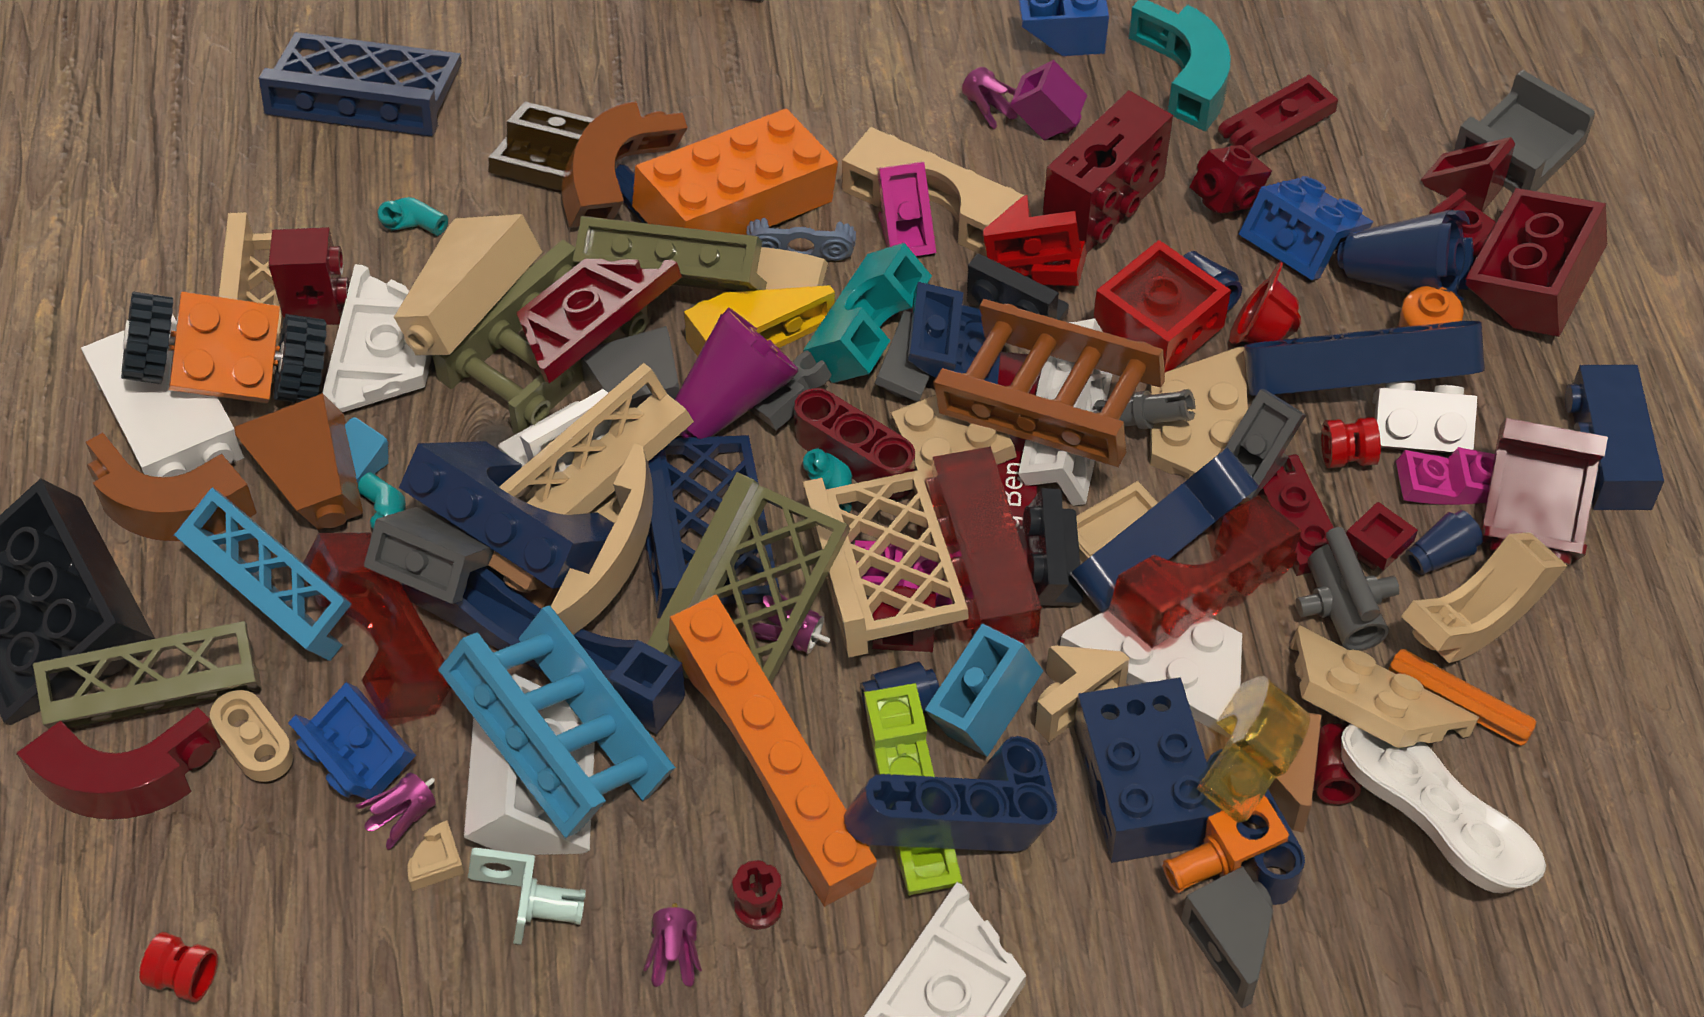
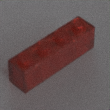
M991 446L934 456L932 477L925 478V485L933 507L938 506L941 517L937 518L946 546L950 547L953 557L951 561L968 608L969 619L963 620L965 629H974L976 633L981 624H984L1017 641L1039 637L1042 608Z

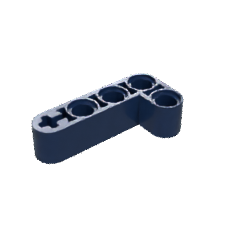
M1227 447L1079 565L1070 575L1098 610L1103 613L1215 521L1255 491L1259 485Z
M1014 736L1007 739L983 767L979 775L980 779L895 774L875 775L868 780L844 814V823L848 832L856 840L868 845L1023 851L1029 848L1055 819L1057 803L1042 750L1030 739Z

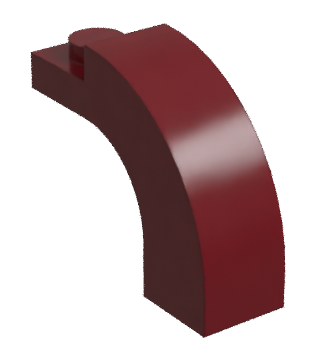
M197 707L156 739L135 750L122 753H107L92 749L81 742L60 720L16 754L29 779L52 802L72 813L85 817L113 820L153 813L181 800L191 793L185 774L191 769L205 764L221 745L211 719Z

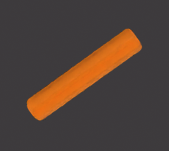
M1400 649L1390 663L1389 671L1395 674H1406L1414 677L1421 682L1424 689L1479 716L1477 723L1518 745H1525L1535 730L1537 721L1533 717L1405 649Z

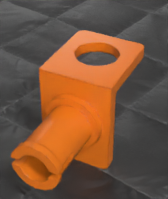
M1258 794L1209 816L1204 844L1172 859L1164 860V864H1162L1163 870L1170 886L1179 894L1184 889L1217 874L1221 878L1240 868L1243 861L1285 843L1288 840L1289 833L1264 794ZM1244 815H1258L1267 822L1269 831L1261 839H1247L1238 832L1236 827L1238 820Z

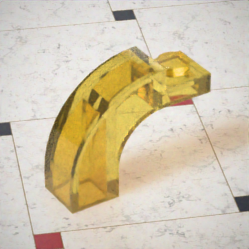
M1265 676L1255 677L1243 683L1216 723L1229 733L1231 737L1196 788L1238 823L1249 819L1274 779L1287 772L1304 742L1310 723L1309 713Z

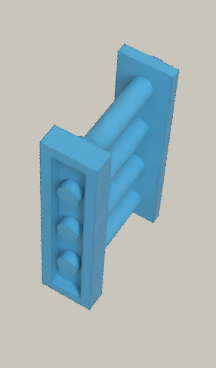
M550 605L540 610L518 638L519 643L492 652L477 632L463 637L438 669L565 838L580 832L606 802L602 796L603 794L629 783L643 801L649 798L676 768ZM535 660L552 683L524 694L507 670ZM565 700L583 724L556 735L538 711ZM597 741L615 765L588 777L570 753Z

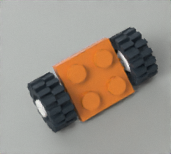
M181 291L176 331H171L173 297L132 292L122 349L124 352L121 379L161 384L168 350L173 351L169 390L268 403L273 366H275V400L298 403L318 395L326 347V320L286 314L283 320V327L281 328L280 342L276 346L280 306Z

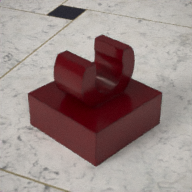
M1377 502L1347 530L1346 534L1351 546L1358 552L1357 558L1360 562L1373 571L1377 566L1384 571L1415 541L1418 529L1380 502Z

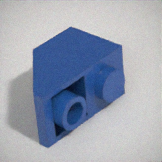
M1018 0L1022 27L1060 55L1105 54L1109 21L1106 0Z

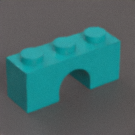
M905 243L867 254L803 351L808 350L811 352L816 363L821 360L825 362L831 373L829 379L831 383L869 374L891 341L880 329V326L892 315L912 308L917 283L928 284L932 275Z

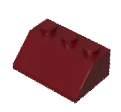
M1516 188L1466 276V286L1513 328L1560 337L1607 246L1606 203Z

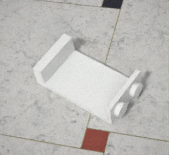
M172 314L171 331H176L177 321ZM124 331L81 347L91 376L98 390H102L143 474L154 477L178 476L196 469L221 453L230 464L244 458L238 438L235 435V429L218 397L169 390L173 351L167 350L163 381L161 384L121 379Z

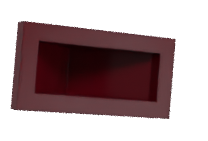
M1512 137L1443 153L1422 177L1421 181L1426 188L1446 198L1458 189H1461L1467 193L1465 200L1484 212L1503 188L1515 148V142Z

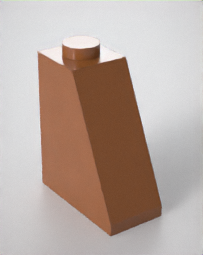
M323 393L234 427L236 437L297 512L318 530L338 527L344 524L347 519L363 514L355 468L345 429V417Z

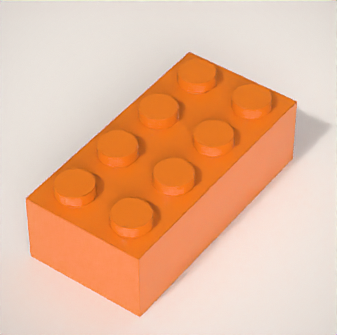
M786 108L635 165L632 206L648 224L746 235L747 226L751 221L754 222L755 219L761 221L762 218H766L770 227L832 202L838 161Z

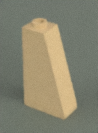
M523 214L455 218L451 222L394 315V319L401 329L406 343L415 355H450L543 253Z

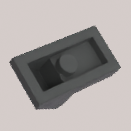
M1265 389L1259 390L1225 449L1227 447L1259 485L1255 491L1247 496L1250 500L1257 496L1287 461L1288 456L1284 454V451L1306 417V414Z

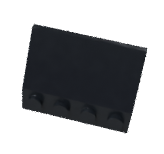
M41 478L0 515V716L3 722L9 725L40 711L33 663L156 639L81 497ZM125 659L111 661L98 680L102 681L120 672L130 662ZM96 665L81 667V669L90 674ZM73 670L49 674L53 701L63 700L75 694L86 679Z

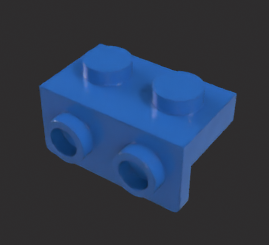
M347 682L311 720L295 715L288 722L300 736L296 741L298 747L312 760L318 763L322 762L329 771L326 775L328 783L347 798L354 794L370 799L381 794L416 756L358 687Z

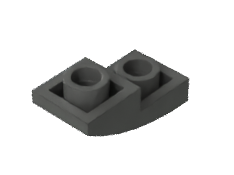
M904 310L874 384L884 387L889 393L897 397H907L919 402L930 374L908 360L913 312Z

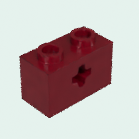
M329 227L273 229L268 266L283 319L286 314L324 319L326 320V325L340 324L350 281L348 277H341L343 274L341 246L333 245Z

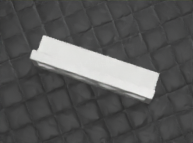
M1096 319L1070 322L1103 332ZM1049 356L1041 370L1036 396L1049 400L1055 399L1075 363ZM1094 369L1073 407L1093 413L1097 410L1102 411V409H1096L1094 404L1097 400L1108 399L1112 374ZM1026 440L1018 475L1026 486L1057 482L1072 506L1083 505L1087 501L1095 460Z

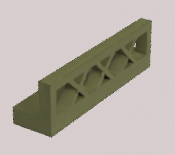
M581 216L573 262L579 264L584 259H605L607 261L638 259L641 269H659L664 260H673L677 262L682 275L673 285L729 292L766 290L767 282L757 274L762 240L757 236Z
M245 621L33 663L42 723L48 729L60 720L69 729L211 701L235 690L249 692L262 690L259 670L253 662ZM237 637L240 664L218 668L204 658L216 640ZM202 643L196 653L186 647ZM177 648L192 658L182 673L176 677L165 678L151 669L165 650ZM149 654L144 663H141L140 661L134 658L136 656ZM125 659L139 668L126 687L112 689L98 680L111 661ZM199 663L209 669L193 673ZM96 665L90 674L81 669V667ZM73 670L86 679L74 697L53 701L49 674ZM146 674L156 679V681L141 683ZM93 685L103 690L102 692L88 694Z

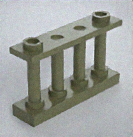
M564 239L523 273L450 355H433L438 381L451 390L465 377L472 376L508 401L514 434L546 418L553 407L584 381L581 359L550 384L545 382L541 373L524 389L484 362L498 349L505 348L541 372L529 342L517 334L523 328L516 312L577 265L573 262L575 247ZM647 306L635 314L630 321L624 323L604 339L599 345L642 333L649 323Z

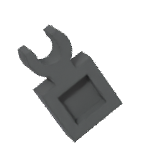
M808 350L798 355L793 361L799 371L793 379L749 410L775 430H778L783 424L794 417L795 400L800 393L822 386L831 377L825 362L821 360L816 363L811 352Z

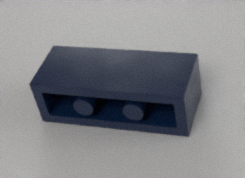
M1580 365L1573 384H1568L1565 391L1567 413H1573L1575 425L1573 430L1608 437L1605 455L1598 465L1592 498L1593 510H1652L1663 486L1664 477L1638 365Z

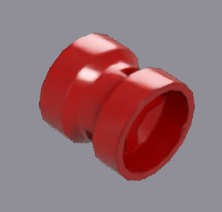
M1374 417L1358 418L1354 423L1345 424L1341 419L1325 420L1321 429V450L1325 466L1327 468L1344 467L1348 462H1357L1360 466L1378 465L1381 454V440L1377 420Z
M161 932L153 938L144 953L139 970V979L143 985L157 990H162L166 987L171 988L177 997L196 1003L203 998L213 982L218 965V954L216 950L200 944L192 947L186 946L181 937Z

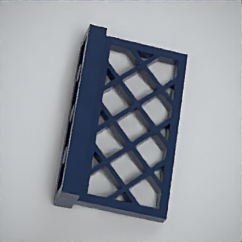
M295 32L274 69L264 68L259 76L264 114L433 136L438 127L437 112L462 64L461 53ZM302 49L319 51L304 57L300 54ZM349 55L361 56L347 62L341 59ZM391 60L402 61L387 68L382 64ZM331 62L333 65L318 72L314 69V67ZM431 66L444 67L430 73L425 70V68ZM371 67L375 71L361 77L355 74ZM411 73L417 76L402 83L397 79Z
M749 435L714 436L702 439L697 437L675 438L648 461L653 483V511L645 547L657 618H661L695 553V550L681 542L680 537L689 528L704 536L709 524L701 520L700 517L710 507L715 510L718 509L722 501L720 497L728 490L736 472L750 477L758 483ZM739 452L741 463L731 471L713 458L718 453ZM683 454L695 463L683 473L667 463L666 455ZM703 468L723 480L712 492L693 480ZM683 488L702 500L692 512L674 502V497ZM763 509L757 521L761 535L768 533ZM770 543L765 545L771 567L774 568L775 563ZM758 549L739 555L734 565L736 575L746 565L757 573L764 572L761 559L756 556L759 553ZM729 577L727 578L724 586L730 584ZM775 578L780 593L778 578ZM768 581L765 582V585L753 586L742 591L745 603H761L764 596L772 597ZM734 594L720 599L722 604H737Z

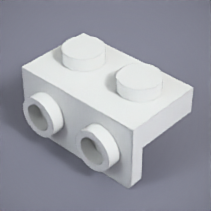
M1401 381L1386 383V388H1379L1373 393V403L1376 404L1375 419L1379 426L1381 448L1452 454L1457 447L1474 449L1477 396L1464 395L1463 387L1438 385L1435 386L1434 392L1415 391V383Z

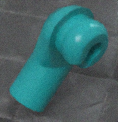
M413 197L385 201L379 206L377 211L379 221L387 229L396 231L420 226L438 236L445 231L449 221L447 215Z
M818 448L808 451L804 456L802 463L803 468L808 472V476L812 480L823 478L826 489L852 484L850 468L835 456L825 453L822 449ZM852 502L840 504L839 508L850 512Z
M372 472L366 473L358 483L359 493L373 502L374 509L376 510V513L370 519V526L373 529L376 519L406 510L405 497L399 490Z

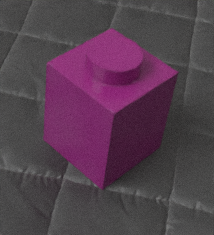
M1052 60L1022 75L1010 106L1043 140H1046L1060 132L1063 134L1068 133L1078 125L1082 117L1080 113L1087 94Z

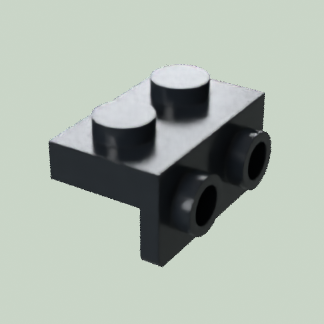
M979 253L968 264L967 302L980 308L983 299H987L1001 304H1011L1019 309L1061 321L1068 314L1069 304L1058 298L1059 292Z
M1042 488L1031 504L1025 507L1022 522L1023 532L1027 536L1028 543L1026 578L1027 582L1031 585L1032 605L1078 606L1083 601V592L1070 575L1080 565L1076 511L1073 509H1063L1061 489Z

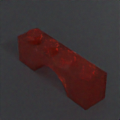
M1258 495L1224 515L1214 547V552L1218 557L1217 560L1205 564L1189 565L1172 562L1157 555H1152L1118 575L1109 612L1151 648L1170 637L1176 639L1184 634L1190 625L1205 616H1215L1227 603L1240 595L1243 597L1250 595L1262 582L1272 576L1284 575L1297 559L1295 550L1302 530Z
M371 532L318 533L303 563L352 603L344 614L364 626L376 641L379 650L361 681L382 719L435 715L451 689V686L438 670L445 660L400 582L363 567L372 536ZM322 594L315 596L320 606L328 607L331 602Z

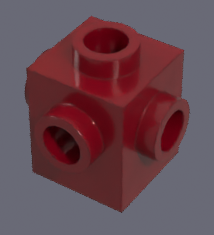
M1242 145L1211 149L1199 160L1196 167L1197 173L1189 187L1202 198L1203 204L1214 212L1226 213L1249 209L1252 207L1261 187L1265 186L1272 170Z

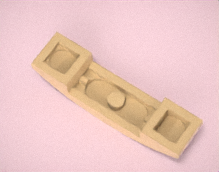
M633 444L613 483L621 511L590 573L587 574L570 568L551 605L552 609L572 634L585 627L607 607L629 578L644 548L653 511V483L642 445Z

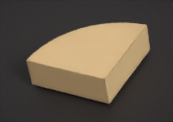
M447 820L435 825L424 834V839L416 848L412 858L409 859L408 878L412 891L464 874Z

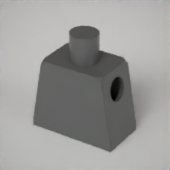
M666 326L598 345V347L581 358L584 382L592 395L602 389L609 393L643 363L653 370L670 397L675 399L679 392L670 336ZM646 384L632 395L629 408H637L652 395Z

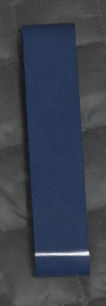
M1455 321L1264 341L1244 346L1249 395H1257L1260 389H1265L1274 395L1468 375L1485 371L1481 321Z

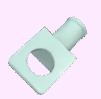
M472 848L468 873L469 879L522 887L513 944L522 945L525 922L531 923V917L571 922L576 925L581 924L586 889L575 890L537 884V879L532 878L535 855ZM500 863L511 869L496 871L485 867L484 864Z

